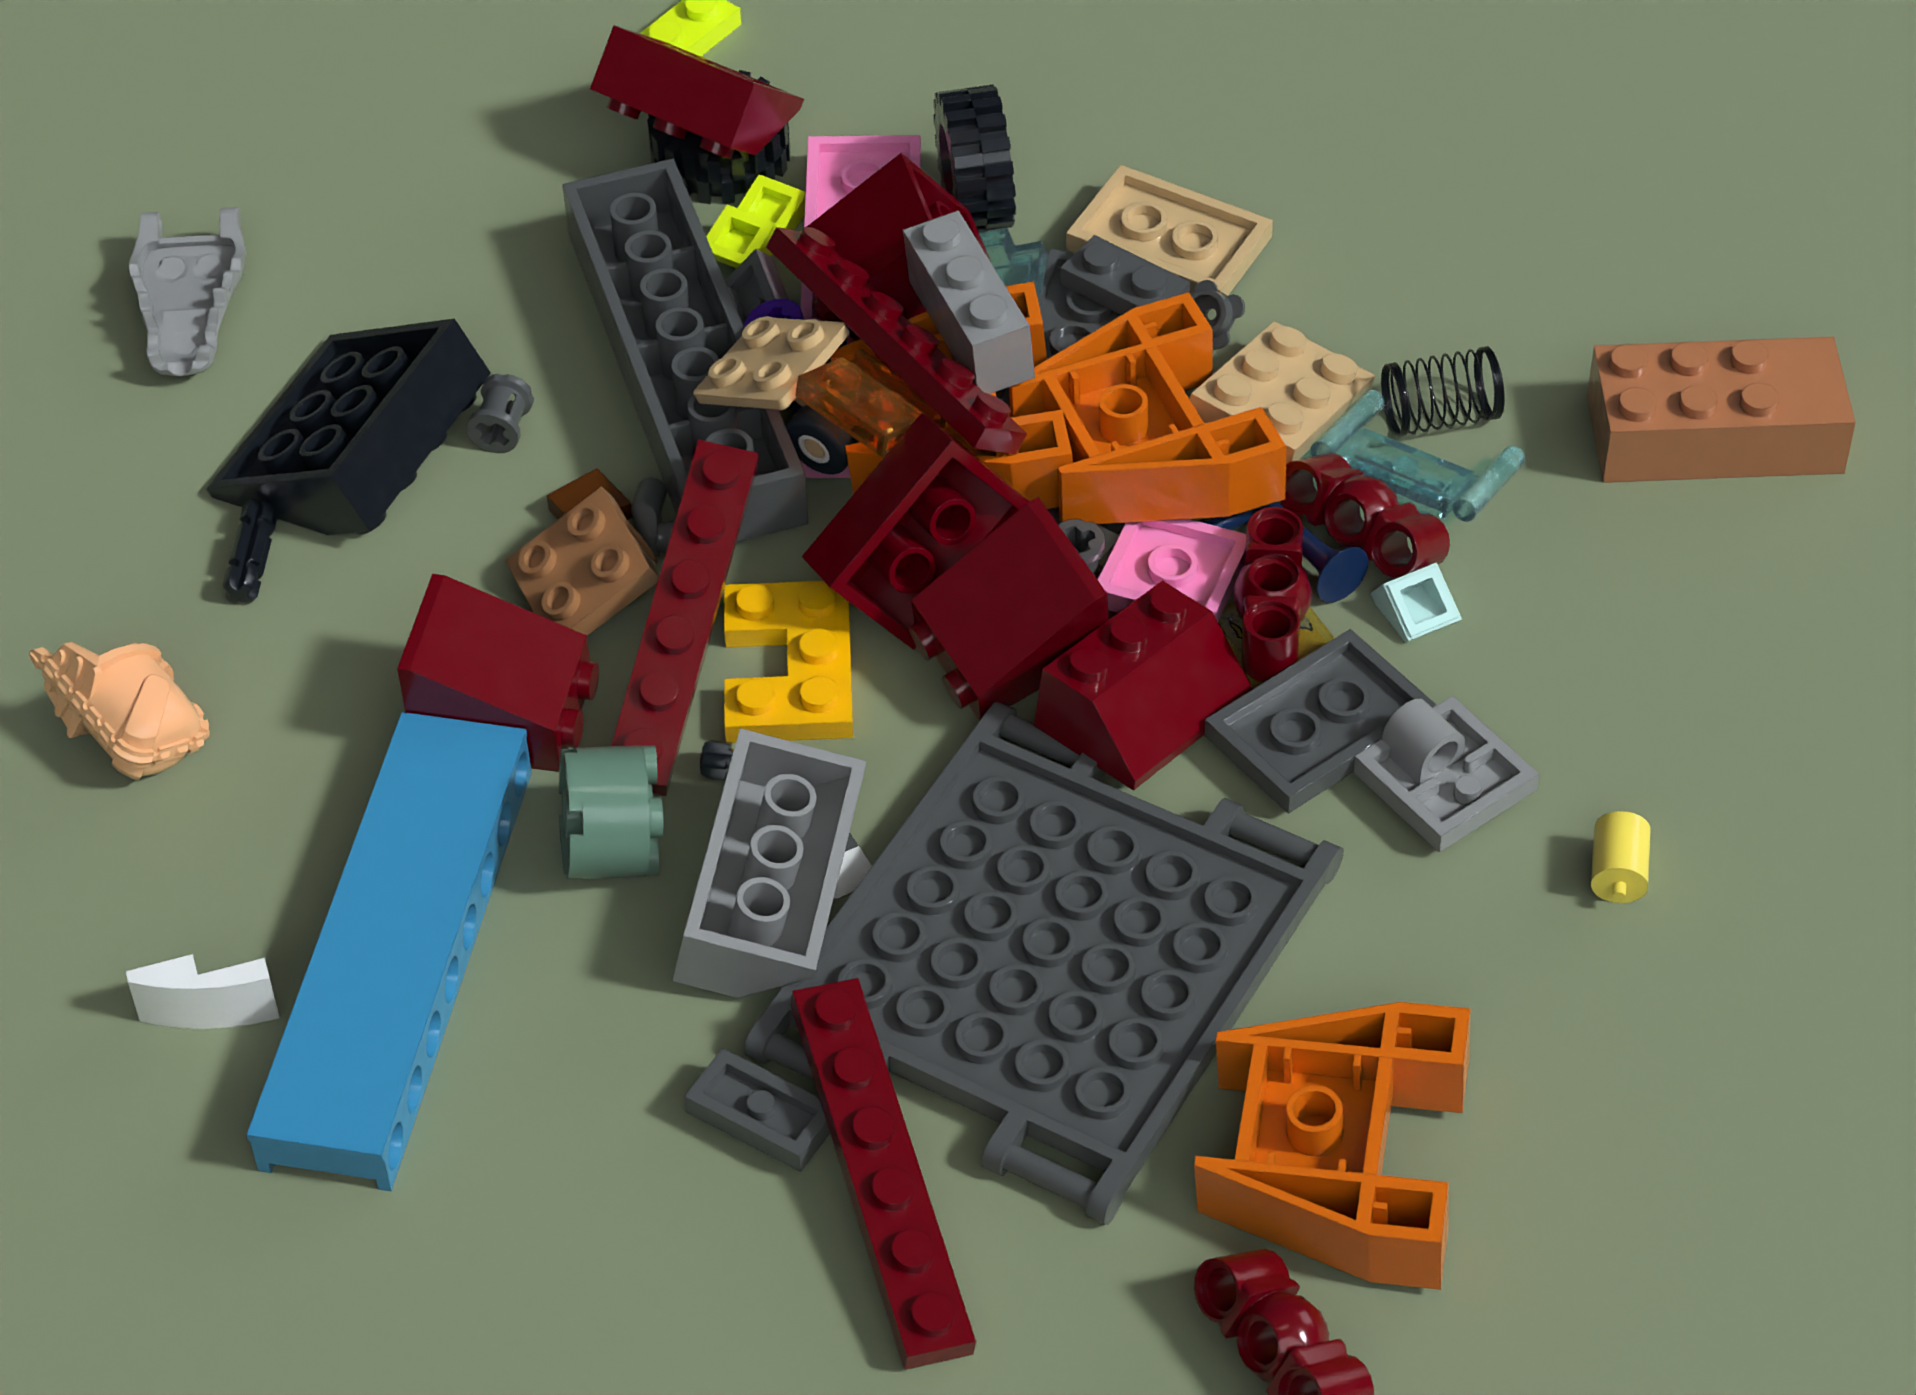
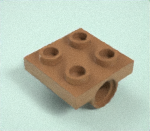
M602 486L505 560L535 614L587 636L658 583L660 576L654 566L658 563L655 554L640 533L625 518L615 499Z

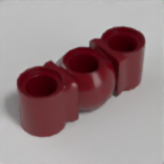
M1326 453L1290 461L1286 464L1285 500L1280 501L1281 505L1297 515H1305L1308 522L1313 526L1325 524L1328 535L1341 548L1360 547L1367 553L1369 561H1373L1383 574L1391 577H1402L1436 562L1439 565L1448 555L1450 547L1449 533L1442 521L1428 513L1420 514L1416 506L1411 502L1399 505L1396 493L1384 481L1364 476L1363 472L1359 469L1351 468L1350 464L1342 456L1335 453ZM1313 477L1317 484V491L1314 487ZM1360 506L1364 512L1365 521L1361 517ZM1407 537H1409L1412 543L1413 553H1411L1408 547Z
M1280 507L1261 509L1249 518L1245 566L1241 569L1232 592L1240 619L1243 620L1241 655L1243 670L1249 677L1259 682H1266L1298 662L1300 622L1303 621L1313 597L1308 577L1302 568V521L1296 513Z
M1259 1249L1205 1260L1198 1267L1194 1277V1293L1199 1308L1209 1320L1220 1324L1221 1333L1226 1339L1237 1337V1347L1244 1365L1261 1380L1270 1383L1266 1389L1268 1395H1374L1372 1377L1365 1364L1357 1357L1347 1354L1346 1345L1341 1339L1329 1341L1328 1326L1321 1311L1303 1296L1296 1295L1300 1286L1295 1280L1290 1278L1284 1261L1274 1251Z

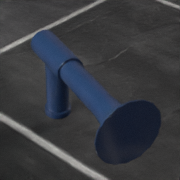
M1275 502L1229 517L1201 519L1199 522L1235 530L1247 523L1249 518L1261 509L1284 507L1279 502ZM1303 526L1302 556L1311 563L1319 574L1316 586L1318 597L1325 602H1337L1346 598L1363 581L1368 569L1369 559L1367 553L1360 547H1349L1340 552L1333 550Z

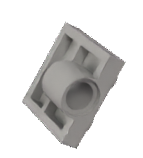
M1453 695L1433 708L1421 698L1413 699L1401 706L1387 722L1382 740L1355 756L1353 772L1439 853L1537 791L1539 773Z

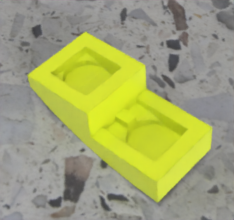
M758 175L739 206L735 208L726 205L706 236L716 261L738 268L755 249L772 256L773 254L766 246L776 227L795 230L805 216L806 192Z

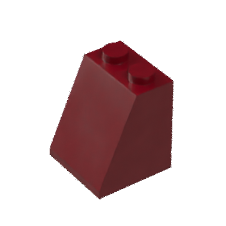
M902 153L898 154L807 226L817 229L832 238L836 243L834 250L843 259L862 267L870 276L867 282L878 292L897 300L904 307L902 315L906 319L924 313L926 309L909 282L903 236L904 229L959 211L990 260L970 211ZM816 296L817 300L813 302V307L821 321L843 322ZM850 331L849 336L856 341L860 339L853 331Z
M1036 497L1026 503L911 600L915 625L909 627V632L926 660L936 657L947 674L942 676V680L955 704L960 709L969 705L980 721L994 702L999 701L1012 706L1038 691L1042 669L1109 620L1108 597L1105 589L1039 497Z
M432 574L397 667L405 713L526 729L531 768L559 772L560 751L579 746L584 723L581 710L585 700L594 699L599 682V665L596 662H590L587 635L440 574Z

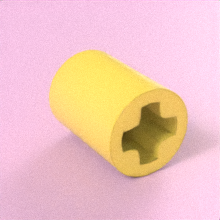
M1616 811L1601 816L1595 822L1591 888L1603 900L1615 903H1629L1639 900L1648 891L1651 829L1649 823L1643 817L1631 812Z

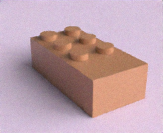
M1834 337L1595 345L1593 349L1587 401L1603 483L1845 474L1856 422Z

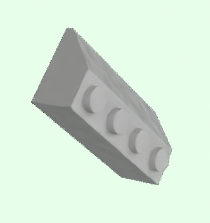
M740 728L672 981L740 998L814 978L867 761Z

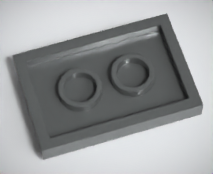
M1349 629L1206 718L1204 736L1289 814L1353 773L1355 756L1382 740L1384 728L1390 717L1405 703L1421 698L1432 708L1436 704L1353 630Z

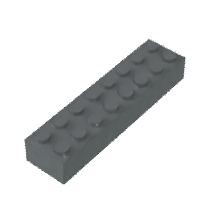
M674 158L562 184L568 234L676 516L697 442L700 439L759 453L758 467L737 542L809 524L805 472L779 410L700 404L693 394V391L708 375L710 367L716 361L723 358L742 336L744 326Z

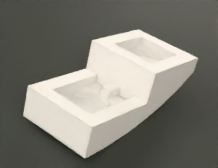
M191 954L126 971L128 984L140 1022L174 1028L212 1029L257 1024L280 1018L265 958L198 975L194 957Z

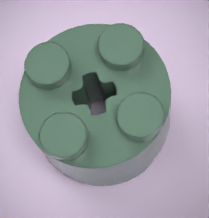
M655 745L578 747L562 749L560 751L559 794H562V815H559L563 870L564 874L567 875V879L659 875V845L657 837H663V805L661 797L653 798L651 784L657 783V753Z

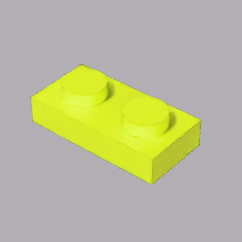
M681 0L640 34L665 41L702 57L741 25L740 7L726 0Z

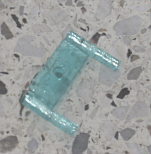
M1375 390L1366 391L1311 446L1312 456L1335 453L1342 456L1350 464L1351 468L1362 471L1364 476L1384 481L1396 493L1399 501L1404 503L1411 502L1420 513H1428L1445 519L1453 510L1455 516L1464 522L1473 520L1525 462V455L1520 448L1508 446L1480 476L1474 475L1473 471L1369 429L1365 428L1362 430L1385 405L1383 396Z

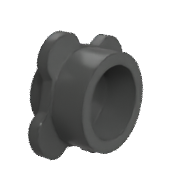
M1200 281L1194 287V292L1191 296L1213 329V348L1220 349L1230 342L1229 331L1235 319L1243 316L1245 303L1238 295L1232 294L1228 296L1219 291L1216 283L1213 281ZM1211 309L1216 311V317L1213 320L1208 318V312Z

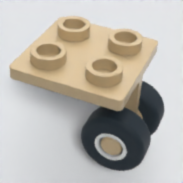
M769 316L757 318L743 329L742 336L723 358L716 361L710 367L708 375L693 391L698 403L784 410L795 400L802 408L788 422L786 429L799 460L811 469L823 474L835 475L843 472L848 466L845 445L859 443L858 439H866L876 433L868 378L849 369H837L827 376L822 367L850 334L844 322L820 321L816 319H785ZM884 397L885 407H886V409H887V408H888V405H887V401H886V399H885V397Z

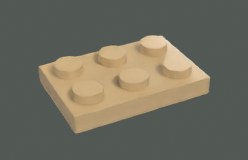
M1120 165L1066 232V250L1076 253L1092 236L1096 235L1190 281V294L1194 292V287L1197 283L1203 280H1210L1216 283L1219 291L1229 295L1272 238L1273 220Z
M1274 321L1193 391L1190 401L1204 423L1262 407L1287 446V464L1290 461L1299 460L1368 396L1376 375L1357 366L1351 358L1333 353L1312 342L1299 330L1283 326Z

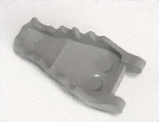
M240 207L220 209V234L163 238V224L160 212L141 213L138 238L129 261V272L138 295L140 314L147 330V359L150 368L161 375L178 377L204 372L213 364L217 350V335L227 305L238 287L245 270L247 252L241 227Z

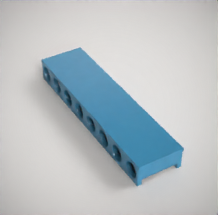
M401 712L246 1134L248 1141L251 1143L258 1171L272 1173L273 1167L276 1164L376 1180L378 1190L392 1192L532 774L526 729Z

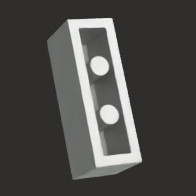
M956 211L904 229L903 236L909 282L955 360L965 365L974 373L975 378L973 382L983 392L991 394L1035 378L1030 325L961 213Z

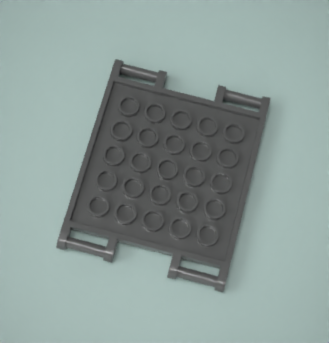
M996 701L991 705L827 926L814 978L788 984L781 988L751 1029L746 1039L744 1053L745 1056L762 1064H767L772 1060L813 1080L803 1045L783 1036L790 1025L797 1028L790 1006L792 991L859 978L888 1071L1000 1123L984 1150L981 1162L983 1168L1000 1176H1004L1007 1172L1019 1176L1086 1208L1087 1217L1108 1225L1118 1212L1125 1192L1216 1054L1217 1032L1232 1029L1325 884H1329L1334 879L1343 859L1344 848L1326 840H1323L1318 845L1244 813L1243 805L1227 798H1223L1202 826L1102 783L1101 781L1106 773L1097 767L1098 762L1084 753L1079 756L1035 727L1034 723L1018 717L1015 708ZM1006 740H1010V741H1012V742H1014V743H1017V744H1019V745H1021V746H1024V747H1026V748H1028V749H1031V750H1033V751H1035V752H1038V753H1040V754H1042V755H1045V756H1047V757H1049V758H1052V759H1054V760H1056V761H1059V762H1061V763H1063V764H1066V765H1068V766H1070V767H1072V768H1071V769H1070V768H1067V767H1065V766H1063V765H1060V764H1058V763H1056V762H1053V761H1051V760H1049V759H1046V758H1044V757H1042V756H1039V755H1037V754H1035V753H1032V752H1030V751H1028V750H1025V749H1023V748H1021V747H1018V746H1016V745H1014V744H1011V743L1007 742ZM1233 837H1236V838H1238V839H1241V840H1243V841H1245V842H1248V843H1250V844H1252V845H1255V846H1257V847H1259V848H1262V849H1264V850H1266V851H1269V852H1271V853H1273V854H1276V855H1278V856H1280V857H1283V858H1285V859H1287V860H1290V861H1292V862H1294V863H1297V864H1299V865H1301V866H1304V868H1300V867H1298V866H1296V865H1293V864H1291V863H1289V862H1286V861H1284V860H1282V859H1279V858H1277V857H1275V856H1272V855H1270V854H1268V853H1265V852H1263V851H1261V850H1258V849H1256V848H1254V847H1251V846H1249V845H1247V844H1244V843H1242V842H1240V841H1237V840L1233 839ZM1026 1136H1029L1104 1171V1174L1097 1183L1024 1149L1020 1145Z

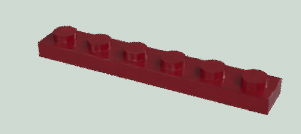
M776 227L766 248L973 448L1010 454L1017 453L1027 433L1009 416L1011 413L1010 407L999 398L983 392L973 382L975 375L969 368L953 359L947 358L937 348L939 341L933 334L908 321L902 315L904 307L897 300L878 292L867 282L870 276L862 267L843 259L834 250L836 243L832 238L811 227H804L802 232Z
M700 439L697 442L611 746L655 745L657 753V783L651 784L653 794L667 796L759 460V453Z
M859 978L792 991L790 1006L903 1368L907 1370L973 1355L976 1339Z

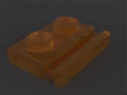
M863 349L855 351V357L851 361L841 357L798 376L795 397L881 457L888 454L922 412L940 427L945 428L946 421L897 373Z

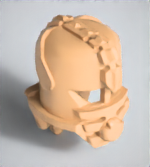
M71 641L64 643L54 654L44 647L36 648L29 652V657L35 667L42 670V676L45 679L44 690L55 707V715L61 717L67 727L68 738L91 734L111 757V765L118 772L129 778L139 781L141 776L155 775L176 765L188 752L192 754L204 746V741L210 736L208 719H203L204 712L196 703L191 702L182 689L174 683V672L171 666L161 657V651L156 646L147 643H131L98 655Z

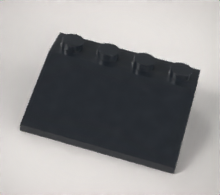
M455 318L331 334L206 489L212 498L239 507H243L250 499L259 502L268 500L275 506L274 513L277 519L325 535L366 534L371 532L385 520L387 516L386 510L399 493L415 481L417 477L416 471L428 455L446 440L447 430L460 413L468 409L477 398L476 392L491 372Z

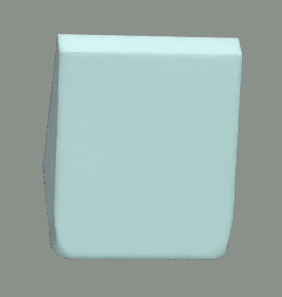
M1437 562L1384 583L1371 592L1375 605L1405 643L1462 620Z

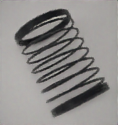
M1489 346L1479 347L1476 353L1472 349H1468L1465 359L1461 352L1456 351L1453 363L1449 355L1445 353L1442 355L1440 364L1435 356H1430L1428 368L1424 360L1418 358L1415 369L1412 363L1406 360L1403 366V373L1396 362L1385 364L1381 372L1383 407L1390 429L1395 436H1404L1407 433L1415 434L1418 428L1422 432H1427L1431 426L1435 430H1439L1443 424L1447 427H1453L1456 422L1459 425H1465L1468 420L1472 423H1478L1481 417L1485 421L1500 419L1504 412L1505 392L1503 377L1497 357ZM1469 352L1474 355V379L1481 410H1479L1471 388L1468 370ZM1483 353L1486 354L1493 376V411L1489 405L1484 387ZM1457 354L1461 357L1466 372L1469 392L1468 413L1463 405L1456 376ZM1445 356L1449 360L1456 390L1455 414L1451 408L1444 382L1443 360ZM1432 359L1437 364L1442 383L1444 399L1443 417L1438 409L1432 387ZM1419 361L1424 365L1430 388V419L1427 415L1419 386ZM1407 363H1409L1412 369L1417 389L1418 421L1414 416L1407 391ZM1393 375L1399 391L1402 417L1396 400ZM1389 377H1390V381H1391V389H1392V395H1393V400H1394L1395 408H1396L1398 417H1399V419H1400V421H1401V423H1402V425H1401V430H1400V428H1399V426H1398V423H1397V421H1396V418H1395V415H1394V411H1393V407H1392L1391 395H1390ZM1472 401L1479 414L1477 420L1470 418ZM1446 402L1454 418L1452 424L1445 422ZM1459 402L1467 417L1465 422H1460L1457 419ZM1421 406L1429 423L1427 429H1423L1420 426ZM1434 406L1442 421L1439 427H1435L1432 424ZM1411 416L1416 424L1414 431L1409 430Z

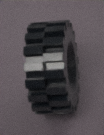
M739 70L740 73L751 77V72ZM763 77L757 79L770 85V81ZM648 114L647 124L652 163L674 158L689 197L692 193L698 194L699 203L711 204L712 197H722L723 204L735 203L734 195L743 193L745 196L758 175L776 181L775 175L783 177L787 171V161H790L791 155L789 122L756 156L735 150L732 159H728L699 147L703 138L700 135L687 131L685 139H681L653 128L656 117Z
M992 84L936 92L933 103L935 111L933 119L936 130L934 135L935 146L938 152V170H940L941 187L970 211L978 232L1013 227L1015 224L1014 215H1016L1014 201L1016 190L1013 182L1014 167L1010 155L1011 144L1010 138L1007 136L1006 117L1002 113V101L1000 96H998L996 86Z

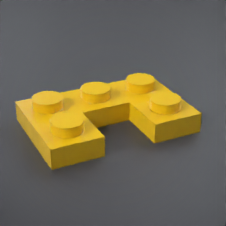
M824 581L725 585L724 633L726 648L787 645L788 676L724 679L726 742L736 743L740 728L787 741L853 738L849 601L831 589Z

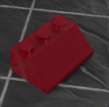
M613 25L590 90L609 97L606 108L637 120L641 111L656 117L653 128L681 139H685L687 131L700 135L703 138L699 147L728 159H732L735 150L756 156L796 115L804 101L801 97L675 45Z
M922 412L801 557L831 589L914 650L917 646L909 632V627L915 625L911 600L1030 501L962 443Z
M1162 580L1042 669L1034 726L1079 756L1084 753L1098 762L1097 767L1134 791L1204 736L1206 718L1253 689L1213 612Z

